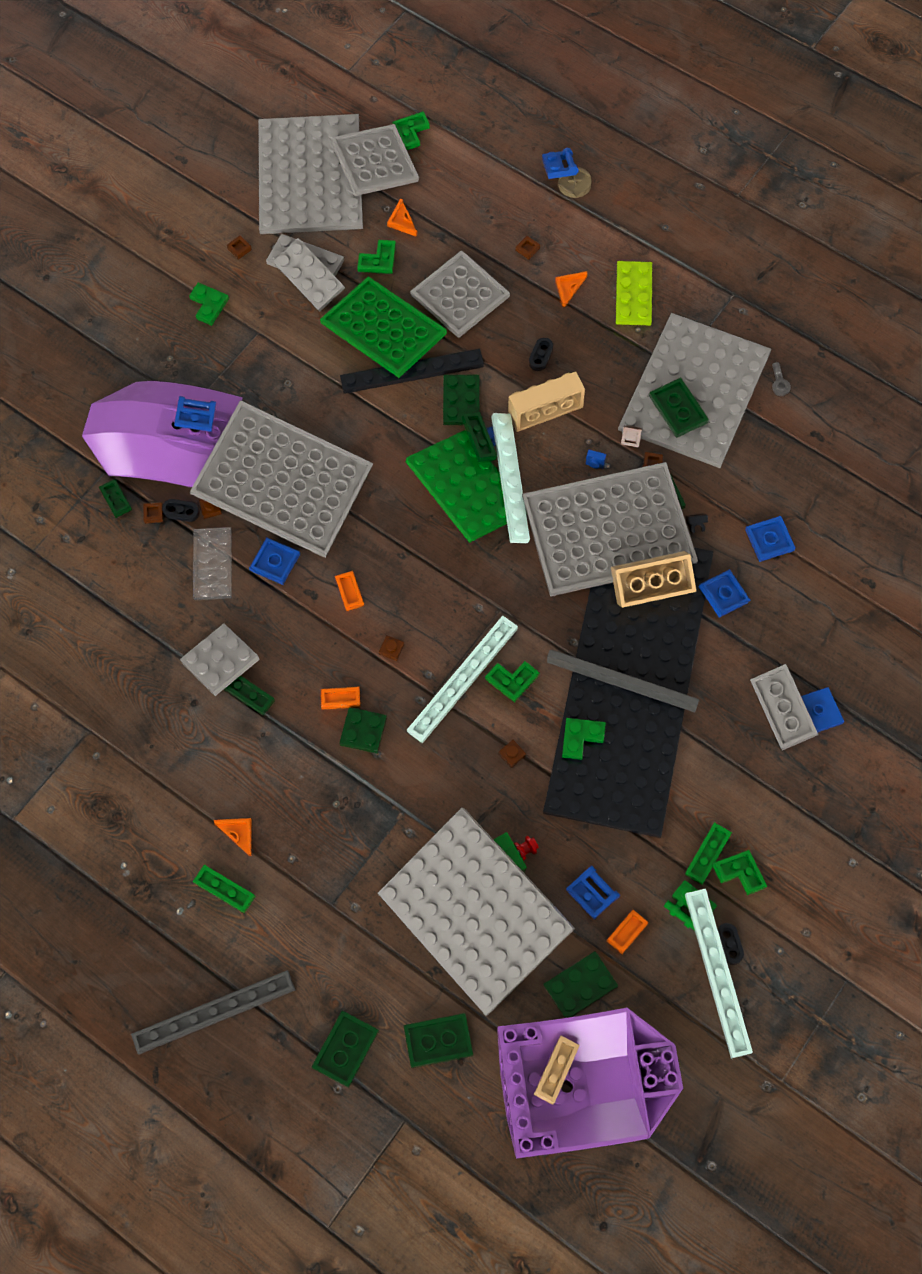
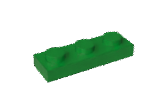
M714 822L685 875L703 885L713 867L712 865L718 859L732 832Z
M203 865L193 880L194 884L244 914L256 897L253 893L206 865Z

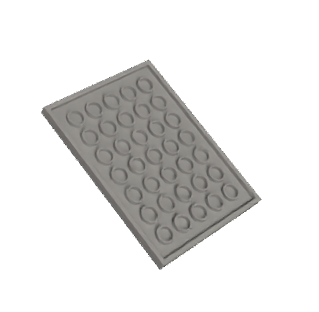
M359 114L258 119L260 234L363 229L362 195H354L331 143L332 137L359 132Z
M671 313L618 430L623 432L624 425L642 428L640 439L721 468L771 353V348ZM681 377L709 421L707 424L676 438L650 399L649 392Z
M240 400L191 488L190 494L326 558L373 463Z
M666 462L522 494L550 597L612 583L611 567L683 551L691 555L692 564H696L698 561Z
M461 808L378 892L381 898L486 1016L575 929L465 808Z

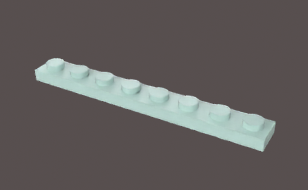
M493 413L492 424L510 543H528L530 536L525 504L522 497L523 490L511 414Z
M502 616L409 726L407 732L423 743L518 630V626Z
M702 889L686 893L685 898L731 1059L751 1054L753 1051L707 891Z

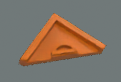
M400 199L387 222V227L417 236V230L413 225L409 212L403 203V199Z
M587 271L555 277L562 307L568 304L585 281Z
M251 818L214 820V824L248 856H252Z

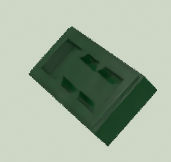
M116 479L99 486L115 518L132 510Z

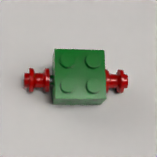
M507 832L493 839L523 872L527 869L524 863L526 855L530 852L534 855L537 854L536 849L539 848L536 840L529 836H526L525 842L521 844L513 843Z

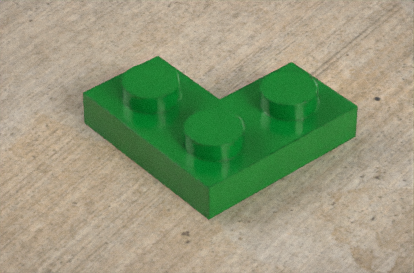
M424 111L392 122V124H395L406 150L419 147L420 140L416 133L430 128Z
M378 240L377 254L359 253L358 272L393 274L396 241Z
M199 282L189 295L191 300L202 304L196 314V319L211 326L229 300L227 294Z
M526 661L513 674L497 663L485 676V680L515 703L538 678L540 672Z
M566 718L562 758L582 760L584 741L604 743L606 722Z
M749 850L717 861L712 865L721 883L739 877L747 895L767 887Z

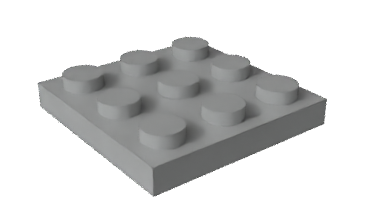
M224 623L180 659L182 664L214 696L219 694L260 660L258 655Z

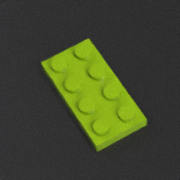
M617 261L616 324L651 326L652 262Z

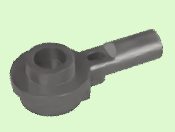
M776 362L772 364L776 378L772 389L777 396H785L789 393L791 385L787 380L783 379L780 364Z

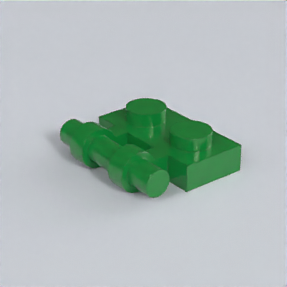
M684 880L672 895V898L677 903L674 905L668 900L664 907L670 911V915L676 916L683 921L684 926L695 931L691 916L689 917L681 908L684 906L689 910L685 894L698 890ZM709 899L713 912L717 905Z

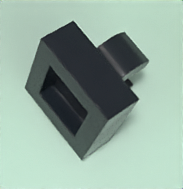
M696 514L686 516V523L690 525L692 533H695L696 525H700L701 531L705 532V525L703 523L708 522V515Z

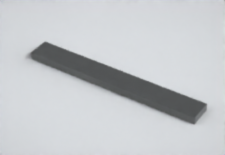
M552 649L549 650L547 663L692 712L696 711L699 702L697 698Z
M286 970L132 1033L131 1036L137 1054H142L296 991L289 971Z

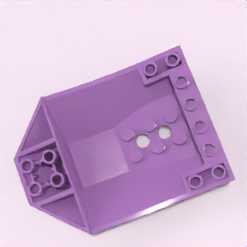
M160 381L135 382L91 404L82 437L108 476L150 479L193 487L243 397L178 383ZM179 396H183L185 399L204 402L216 401L212 432L203 430L193 432L190 428L174 429L172 427V423L175 422ZM184 406V408L209 411L208 409Z
M627 1007L576 1017L497 1027L500 1076L505 1111L516 1159L649 1139L683 1090L675 1044ZM563 1036L580 1046L565 1080L572 1084V1090L569 1093H565L560 1089L556 1101L552 1105L533 1094L558 1038Z

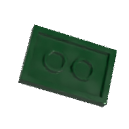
M444 375L443 425H464L462 421L463 414L480 412L479 375Z
M681 377L649 392L650 399L676 438L708 423V417Z
M596 951L543 984L564 1018L575 1016L618 988V984Z
M341 1011L311 1068L349 1088L379 1030Z
M465 1013L404 1025L411 1068L473 1056Z

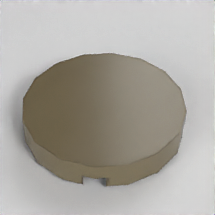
M578 167L579 171L574 176L558 178L559 190L565 196L579 198L590 191L591 175L581 167Z

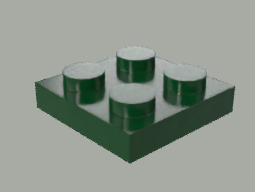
M349 707L339 742L340 746L378 754L387 715Z

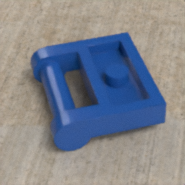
M565 148L561 152L542 154V161L548 179L574 176L578 173L579 170L574 163L571 148ZM562 160L567 161V168H564Z
M179 396L175 426L212 432L216 401L204 402L185 399V397ZM184 406L208 409L209 411L184 408Z
M590 866L566 888V891L593 919H596L620 897V894L617 891H613L596 873V869L593 866ZM588 878H591L608 896L606 900L586 881Z

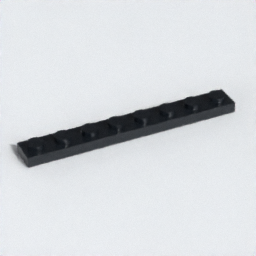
M479 348L418 360L400 378L384 367L343 374L340 375L343 393L346 394L484 367V362Z

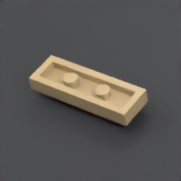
M563 1036L558 1038L533 1095L552 1105L555 1103L580 1045Z

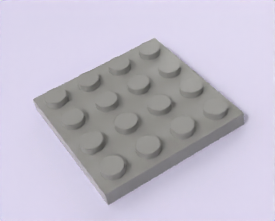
M395 124L331 138L333 148L355 196L415 183L419 180V176Z
M462 250L410 291L413 298L458 338L510 297V292Z

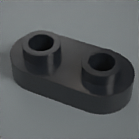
M549 338L537 340L529 358L531 369L542 371L546 368L553 352V342Z
M169 499L162 505L163 513L169 519L193 522L200 515L198 506L193 502Z
M724 923L719 926L718 933L727 964L737 965L744 957V950L736 927L730 923ZM723 932H728L730 937L725 938ZM729 952H734L736 957L731 958Z

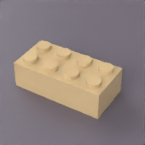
M577 372L566 373L557 379L547 380L538 386L533 385L527 390L514 392L509 396L508 414H511L516 432L583 408L585 388Z
M685 551L611 567L617 604L622 608L697 592L691 555Z

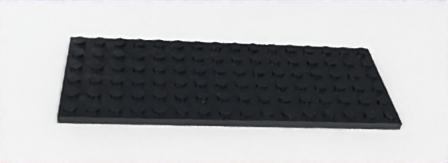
M694 548L698 561L696 564H692L697 592L622 608L617 604L613 582L590 587L576 658L687 695L705 596L698 586L709 579L714 551ZM572 672L543 814L661 838L685 709ZM566 718L606 722L604 743L584 741L582 760L562 758Z

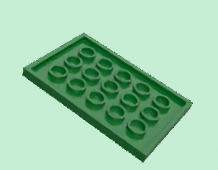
M369 276L320 319L322 325L398 378L447 334V329Z
M466 430L406 457L405 462L469 543L507 524L500 472L491 461L478 462Z

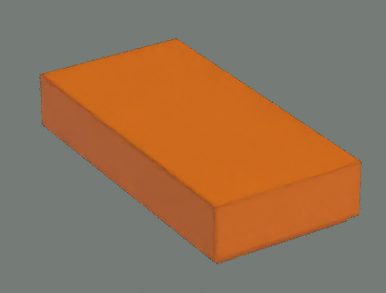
M353 571L335 576L346 611L364 606Z
M359 687L321 689L322 709L360 707Z
M632 910L610 935L607 942L623 954L649 922L635 910Z

